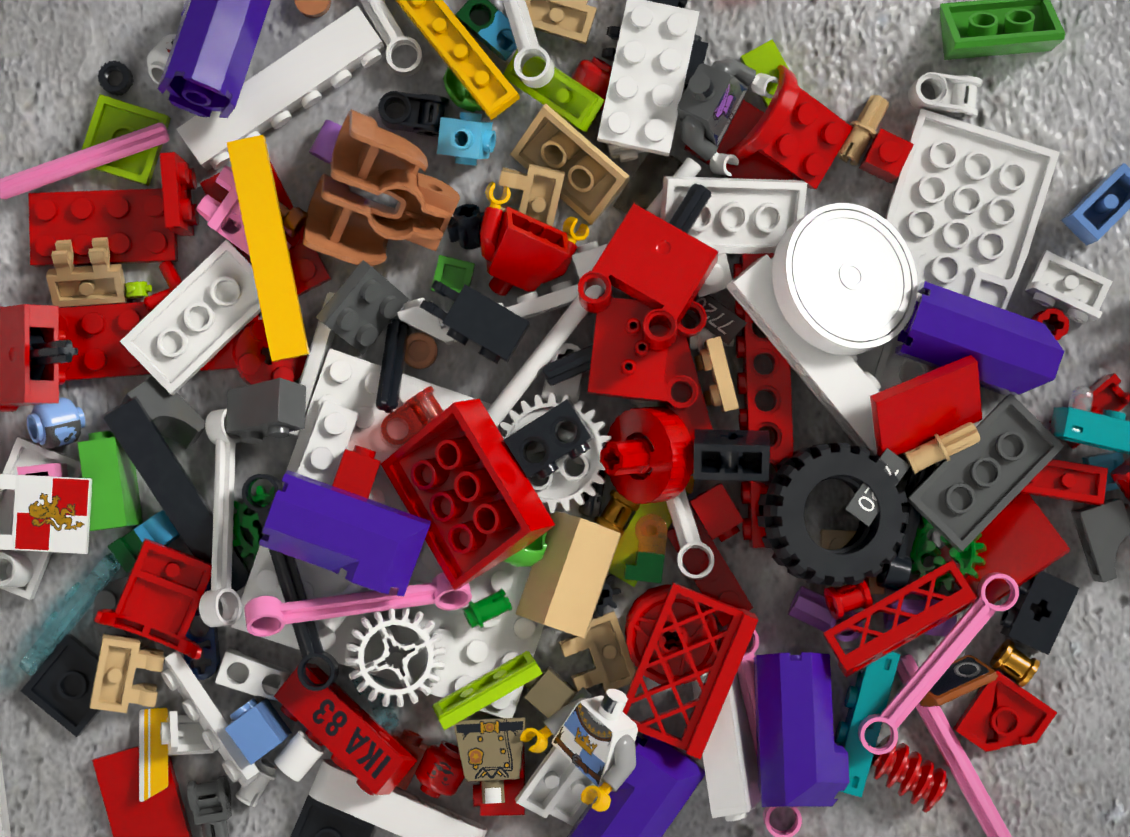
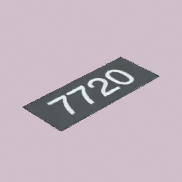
M697 294L694 299L706 311L707 321L704 327L716 337L721 336L722 341L727 345L747 324V322L710 295L699 298ZM687 310L686 314L699 323L697 313Z
M888 448L880 457L887 464L884 468L885 472L889 476L895 473L899 481L910 467L908 463ZM864 482L845 508L868 527L879 512L877 499Z

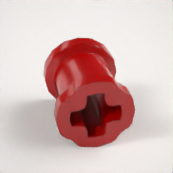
M1046 309L1034 314L1031 318L1041 323L1048 320L1049 324L1055 325V330L1051 331L1056 340L1061 339L1062 336L1068 333L1069 319L1059 309Z
M865 580L863 583L856 585H845L837 589L831 586L824 590L826 605L830 614L836 620L843 618L846 612L858 608L866 609L873 605L870 589Z

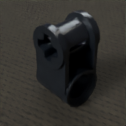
M390 91L381 97L378 111L382 123L387 128L414 132L424 136L439 137L440 118L444 117L445 107L449 106L450 100L446 97L432 94ZM392 103H400L405 107L404 114L397 119H392L385 114L386 108ZM433 109L432 121L429 122L430 112Z

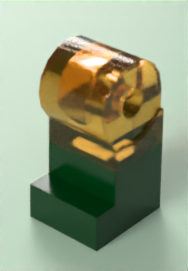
M647 514L640 517L635 524L634 534L638 540L635 565L625 564L623 578L661 584L667 541V525L660 516Z

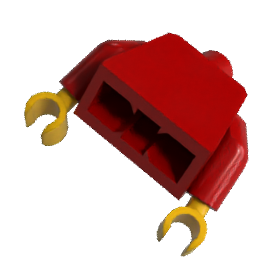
M489 183L485 189V194L491 203L490 207H486L480 229L481 255L487 261V272L493 276L489 282L491 290L500 296H506L514 285L531 292L535 291L541 284L563 276L572 261V255L577 250L576 242L586 239L589 235L588 226L582 223L578 231L574 233V226L577 224L578 219L568 217L564 221L563 231L508 206L502 211L500 210L501 204L509 200L511 195L510 189L504 186L502 196L499 199H495L493 197L495 183Z

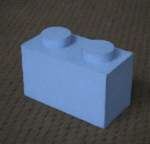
M1123 163L1112 169L1061 219L1086 246L1098 241L1130 209V168Z
M253 698L229 715L234 722L225 728L251 765L292 734L267 698L260 703H257Z

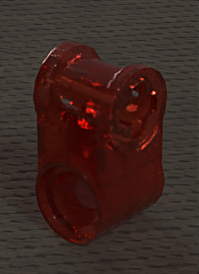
M432 386L417 393L407 400L404 405L384 418L380 427V437L387 446L400 448L444 411L433 395L434 389ZM390 422H402L407 428V435L400 440L391 438L387 433V425Z

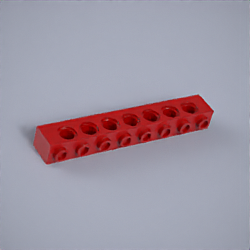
M774 253L742 254L739 258V263L733 265V279L758 258L766 254L773 258ZM735 300V314L747 322L742 329V336H736L737 358H743V372L737 373L738 394H744L745 408L738 410L739 430L758 431L761 427H768L774 432L775 440L770 446V464L777 472L776 465L783 458L792 457L794 452L791 366L767 337L760 338L754 334L752 318ZM757 355H766L771 359L772 369L769 374L763 375L755 370L753 362ZM759 391H767L772 395L774 402L769 411H762L757 408L755 396ZM761 481L741 482L742 504H748V518H743L742 535L743 540H749V547L765 548L761 537L765 536L766 532L764 527H758L757 516H760V505H758L760 494H766L768 486Z

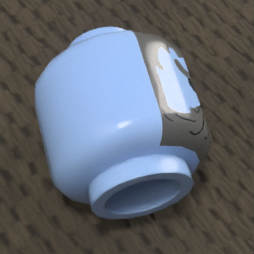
M65 397L59 398V403L34 405L31 414L27 416V429L32 441L39 443L46 449L78 441L81 435V428L85 427V416L82 409L76 407L71 400Z

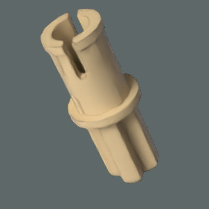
M879 95L869 97L858 119L850 124L853 129L837 154L841 160L847 163L850 158L851 165H858L860 157L869 141L875 138L877 134L876 129L889 108V102Z
M968 422L941 436L936 433L933 435L934 439L910 451H906L904 454L914 474L941 460L950 461L949 456L978 443L980 435L972 422Z

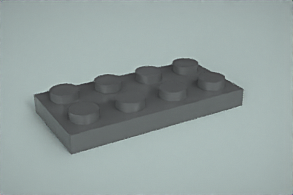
M1008 394L976 426L980 435L978 443L949 456L950 461L948 462L944 459L907 497V501L958 552H962L1064 447L1012 394Z

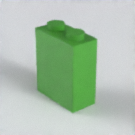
M113 432L89 433L88 441L77 443L82 478H92L90 531L141 525L143 518L134 464Z

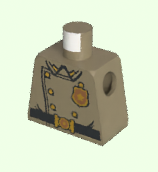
M526 718L463 720L454 724L465 781H482L483 804L505 803L504 780L520 779L524 742L520 740V736L526 729Z

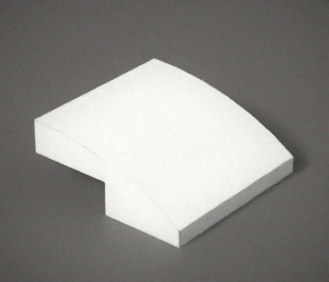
M553 746L517 795L515 801L517 804L544 818H547L550 814L574 826L588 807L587 804L581 801L582 791L588 786L596 785Z

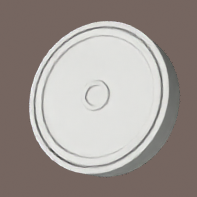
M835 203L820 207L791 225L781 237L774 253L772 283L779 308L794 331L809 344L820 350L836 355L864 353L896 337L904 329L912 316L918 289L913 258L897 230L886 219L870 209L849 203Z

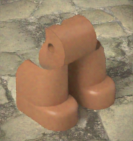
M351 109L341 126L331 157V176L323 174L320 177L307 209L308 218L304 224L303 245L355 265H359L364 260L370 266L386 261L388 239L396 241L405 239L436 251L457 207L460 196L458 192L443 181L418 173L419 168L424 172L428 168V159L419 147L395 133L378 127L374 118ZM349 185L377 196L382 193L387 194L398 200V203L393 208L351 192Z

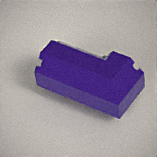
M186 0L181 12L182 19L157 89L162 94L165 90L170 93L168 100L172 105L197 116L210 117L212 111H221L219 118H228L236 107L271 0Z
M926 281L919 284L917 292L922 294L919 302L916 301L909 322L898 334L897 341L904 344L896 347L895 354L934 368L942 367L972 355L978 361L980 387L1005 396L1008 394L1013 396L1020 395L1055 380L1064 350L1044 323Z
M289 470L286 471L282 478V482H285L282 491L277 490L263 528L262 533H264V536L260 539L259 545L325 568L336 574H339L342 568L347 571L346 580L380 593L389 594L391 587L398 588L397 596L404 597L431 521Z
M801 652V655H790V653L756 655L753 659L757 769L762 807H832L838 800L834 799L839 791L846 789L850 780L848 752L842 745H837L834 742L830 654Z
M643 733V739L636 736V767L616 792L611 791L609 793L611 798L609 808L606 811L597 812L592 809L593 803L589 804L567 837H662L704 778V767L673 745Z

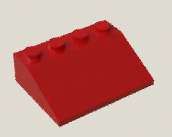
M480 398L452 403L381 463L408 512L431 521L425 541L454 590L463 587L524 549L555 526V523L506 445L504 438Z

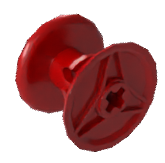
M671 584L648 589L634 601L626 615V644L631 661L636 667H638ZM680 594L676 595L671 608L677 621L697 613L692 599ZM698 602L701 611L709 608V606ZM713 614L704 616L711 635L718 633V626ZM668 615L664 626L673 623L670 615ZM700 618L679 626L687 645L708 637ZM665 633L660 634L657 641L662 656L683 647L679 636L675 638L670 635L666 638ZM720 639L714 641L717 649L719 648ZM711 643L690 651L697 670L712 664L715 658ZM655 648L650 661L658 658ZM686 653L665 661L672 679L693 672ZM661 663L645 670L644 676L656 683L664 684L669 682ZM695 677V678H692V679H690V680H688V681H685V682H683V683H680V684H678V685H676V686H679V685H682V684H686V683L695 681V680H697V679H696V677Z

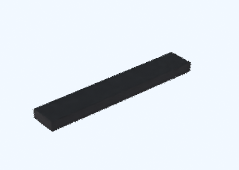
M134 396L105 413L103 419L193 556L212 563L213 513L137 396ZM233 547L231 589L238 591L246 586L250 570L235 547Z

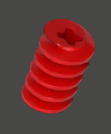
M890 735L885 737L877 747L884 746L889 741ZM905 743L895 746L886 754H873L871 766L876 767L873 778L878 780L881 776L887 774L888 778L885 786L888 788L899 782L898 795L901 797L911 790L913 793L910 803L913 805L923 798L925 800L922 808L923 812L927 813L944 794L948 784L946 771L942 768L934 770V763L929 759L922 761V756L917 751L909 754V746Z

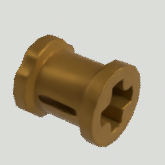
M612 489L610 501L601 516H596L594 521L601 526L621 533L622 537L624 534L622 529L633 510L637 511L640 506L625 499L621 494Z
M1007 639L994 653L990 666L994 669H1002L1015 679L1017 685L1023 687L1038 670L1040 661L1036 658L1030 659L1014 647L1015 643L1012 640Z

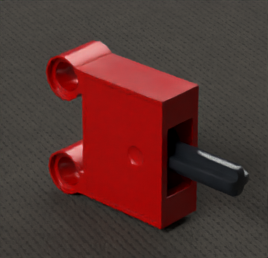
M693 184L669 223L634 203L592 271L585 273L578 282V295L581 306L591 313L605 311L612 301V285L654 309L645 316L643 321V338L649 343L650 348L655 350L670 348L677 337L679 323L718 260L719 251L688 234L711 198V192L701 184ZM593 285H598L605 290V294L598 299H592L585 295V291ZM662 322L669 326L670 332L663 337H658L650 332V327L655 323Z
M35 304L0 306V412H14L19 406L59 403V385H63L66 381V374L63 370H59V363L71 362L72 357L78 355V348L73 347L71 340H66V334L63 330H59V306Z

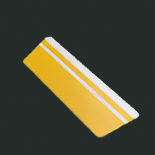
M167 708L141 709L139 711L140 802L149 799L168 787V744L161 745L160 735L161 722H167Z

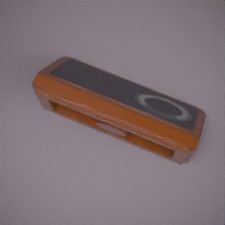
M966 655L951 664L919 704L923 707L941 706L997 680L998 675L996 671L976 657Z

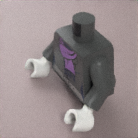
M733 58L715 61L712 66L701 63L690 78L689 85L677 107L682 125L681 137L683 142L704 161L710 160V170L712 173L724 176H732L726 169V163L738 165L739 160L735 155L718 153L717 149L749 90L747 86L751 85L752 91L755 94L773 98V95L768 94L766 91L767 84L769 82L778 84L779 81L777 77L764 73L756 75V70Z

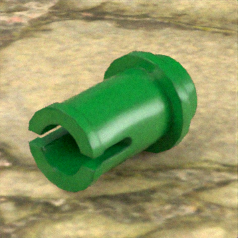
M502 588L475 603L470 601L468 606L462 609L472 629L477 626L481 629L484 627L483 623L512 610L511 603L508 597L504 596L506 593Z

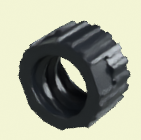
M108 61L98 71L100 86L112 95L126 94L133 85L134 79L131 71L120 61ZM113 71H120L123 75L122 82L117 86L110 85L108 80L109 74Z

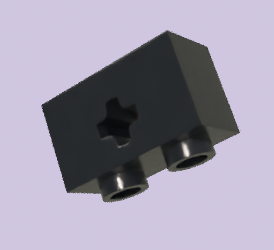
M695 429L693 479L769 481V431Z
M1042 570L1018 587L1019 597L1016 604L1002 614L1000 625L1003 628L1000 633L1049 655L1078 593L1079 587ZM1032 603L1038 604L1042 608L1040 615L1034 614L1030 610Z

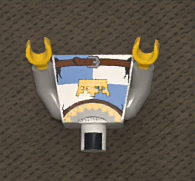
M608 689L605 696L579 698L564 706L544 721L545 726L542 729L527 728L520 736V740L525 743L537 736V742L528 750L533 753H541L547 748L548 738L552 735L554 737L552 744L596 785L588 786L582 791L581 801L587 805L593 803L592 809L597 812H603L609 808L611 804L609 793L611 791L616 792L636 767L635 740L638 727L634 721L622 712L628 698L622 691L617 689Z

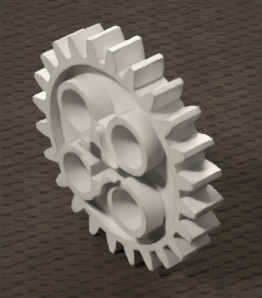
M550 393L548 403H544L540 395H535V406L533 407L526 401H521L523 413L520 414L510 410L509 414L514 420L512 424L500 423V426L507 431L506 435L502 437L506 439L559 405L556 394ZM565 395L561 403L566 399L571 400V397L569 395ZM582 400L575 404V408L594 436V439L588 442L591 449L580 455L585 463L584 472L577 477L570 475L566 469L567 460L570 458L567 455L556 462L559 469L549 475L548 482L545 485L538 486L531 478H528L543 505L548 503L550 513L556 512L559 502H561L566 511L571 510V499H574L580 506L584 505L585 501L582 493L586 492L591 496H595L597 493L592 484L594 482L605 484L606 482L599 475L600 470H605L604 466L600 463V452L603 449V443L608 442L611 436H600L599 431L606 424L604 421L593 423L592 419L596 411L592 409L584 414L582 412L584 401ZM575 426V434H574V436H573L570 440H568V441H563V440H561L562 442H564V443H569V442H572V441L576 438V435H577V428H576V426ZM539 442L536 449L532 451L526 450V455L530 456L545 452V448ZM543 459L534 461L533 463H539Z

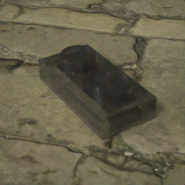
M649 152L613 204V207L625 216L634 203L646 210L663 189L664 176H673L683 163L670 154L669 156Z

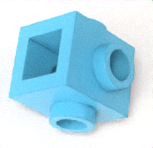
M460 112V118L441 117L437 154L455 156V163L464 165H477V159H489V153L494 151L496 143V133L492 131L493 122L481 121L482 114Z

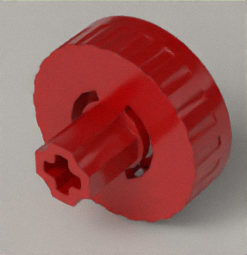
M658 406L632 408L618 415L607 436H611V439L606 442L605 448L601 449L600 463L604 466L605 472L610 476L613 486L625 499L636 504L664 502L677 497L689 482L694 461L692 440L683 421L673 411Z

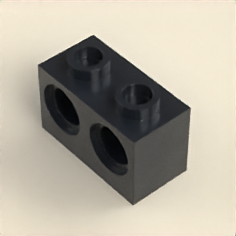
M566 399L504 439L527 478H533L537 475L542 480L559 469L556 464L559 460L569 455L571 460H574L591 449L588 442L594 439V436L571 400ZM566 421H571L577 428L576 438L569 443L562 442L557 433L559 426ZM535 441L540 442L545 448V456L539 463L531 462L526 455L527 447Z

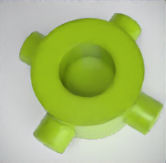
M146 281L125 283L126 298H145L148 296V292H152V286L147 285Z

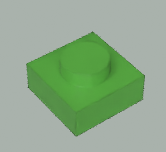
M439 255L433 283L437 280L460 293L465 284L469 287L471 286L475 263Z

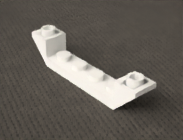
M597 241L577 247L578 253L572 255V262L578 280L585 273L592 271L607 244L598 246ZM572 280L561 282L551 286L552 293L539 297L537 291L517 297L518 304L506 308L524 319L539 316L571 305L578 296V284L573 285ZM424 298L415 299L403 304L405 310L397 312L402 322L447 345L458 342L446 335L449 328H442L440 319L419 307L422 301L425 300Z

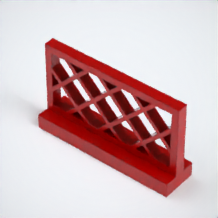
M672 582L626 693L628 700L622 712L627 715L632 703L647 698L654 714L653 717L641 722L630 718L637 724L638 732L686 751V754L701 759L758 623L756 614L742 608L738 609ZM680 594L692 599L697 613L677 621L671 608L676 595ZM698 602L709 606V608L701 611ZM718 610L732 615L727 629L711 635L704 616ZM668 615H670L673 623L664 626ZM700 618L708 637L687 645L679 626ZM676 629L683 647L662 656L657 644L660 634ZM722 638L720 646L717 649L714 641ZM711 643L715 653L712 664L697 670L690 651ZM655 648L658 658L650 661ZM686 653L693 672L672 679L665 661ZM661 663L669 682L648 690L643 679L645 670ZM708 672L703 684L700 675ZM696 677L701 688L698 698L683 704L675 686ZM641 684L644 692L635 695ZM672 688L679 706L658 714L651 695ZM694 707L690 717H688L686 710ZM682 712L687 724L682 737L679 738L666 733L661 720ZM657 722L659 729H656L649 725Z

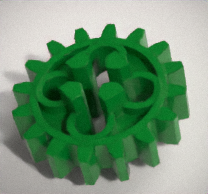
M924 517L922 519L925 527L922 529L917 528L916 538L910 553L911 561L914 562L911 574L921 573L919 578L947 563L940 556V548L933 541H930L931 534L937 530ZM980 533L962 552H958L941 535L940 539L950 549V556L956 563L960 564V572L964 578L971 576L978 579L979 575L974 568L976 565L985 566L986 563L983 558L978 556V553L986 551V546L984 543H976L982 534ZM927 556L935 557L934 564L931 567H924L923 561ZM947 573L936 579L933 591L938 592L941 585H945L947 591L953 593L956 582L952 575Z

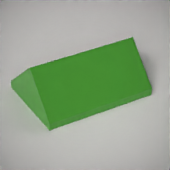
M977 0L940 4L944 60L1052 51L1065 39V31L1050 0Z

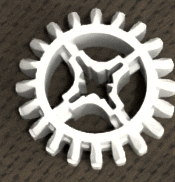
M409 607L402 609V617H395V609L392 608L388 610L389 618L385 619L382 618L380 611L373 612L377 620L373 625L369 619L363 617L361 623L367 629L366 632L362 633L358 629H353L351 632L355 638L360 639L359 644L347 643L346 645L347 650L357 652V657L345 659L346 665L357 664L358 666L357 670L349 673V678L353 680L362 676L364 680L357 686L358 692L364 691L369 685L372 691L368 696V700L373 702L378 692L384 694L382 705L388 707L390 703V696H397L398 707L404 706L403 695L409 694L413 704L417 703L419 700L415 690L419 688L428 696L431 690L425 682L429 679L433 683L439 684L441 680L440 677L432 673L433 668L444 670L446 667L445 663L435 661V656L446 654V648H434L433 643L443 639L442 634L437 633L430 637L428 632L434 628L435 623L431 620L424 627L419 625L424 615L420 611L416 613L413 620L408 619ZM401 625L411 628L422 639L407 644L400 643L394 638L389 626ZM379 631L384 643V651L380 656L365 664V647L372 635ZM387 638L391 640L393 646H398V651L400 648H403L405 651L414 648L406 652L407 654L402 657L404 674L401 673L399 666H393V662L391 665L387 661L378 664L390 655V645ZM427 649L425 668L421 675L413 681L407 667L408 662L418 652ZM384 669L393 670L398 675L402 686L391 687L375 680L371 673Z

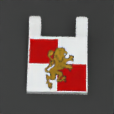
M0 474V489L15 490L12 534H0V550L88 554L92 478Z

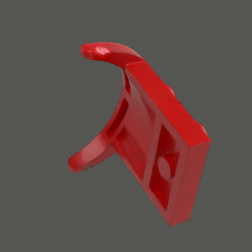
M780 64L777 67L779 71L778 85L769 106L747 136L737 145L727 150L726 154L735 155L738 160H741L758 151L797 180L806 182L808 188L817 189L853 127L798 86L795 74Z
M144 538L115 609L98 610L94 621L98 624L112 626L148 638L175 649L192 659H200L202 648L187 638L186 634L210 580L212 563Z

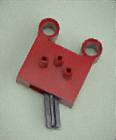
M612 297L610 306L605 311L596 314L593 344L542 367L544 376L550 386L590 370L587 394L667 403L676 410H684L693 405L699 394L696 382L686 375H677L671 378L668 383H664L668 348L665 350H655L650 348L649 343L644 340L643 321L645 316L654 309L638 300ZM695 301L692 302L688 310L697 313L699 324L693 329H688L679 323L677 333L681 336L693 337L699 334L706 324V311L701 304ZM662 322L653 324L649 329L653 335L663 337L670 332L669 326ZM684 383L689 386L691 396L687 402L679 403L672 398L671 387L674 384Z

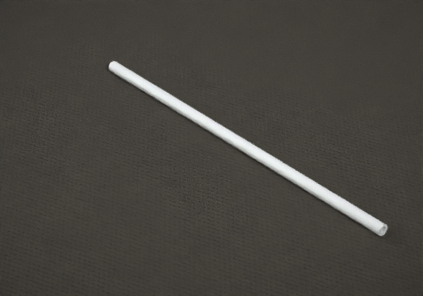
M687 157L673 176L696 177L702 168L693 159ZM662 190L646 209L659 218ZM593 285L585 291V295L592 299H598L605 290L601 286ZM579 295L488 408L487 412L496 427H498L543 370L542 367L548 364L588 313L581 306ZM350 582L341 595L366 592L369 588ZM347 616L321 619V621L328 628L336 631Z

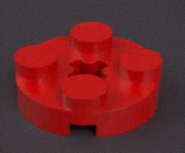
M263 319L254 321L238 333L233 344L232 357L240 373L239 375L245 383L252 385L277 378L295 382L301 376L307 355L276 362L271 361L270 365L265 363L266 356L261 354L262 348L269 347Z

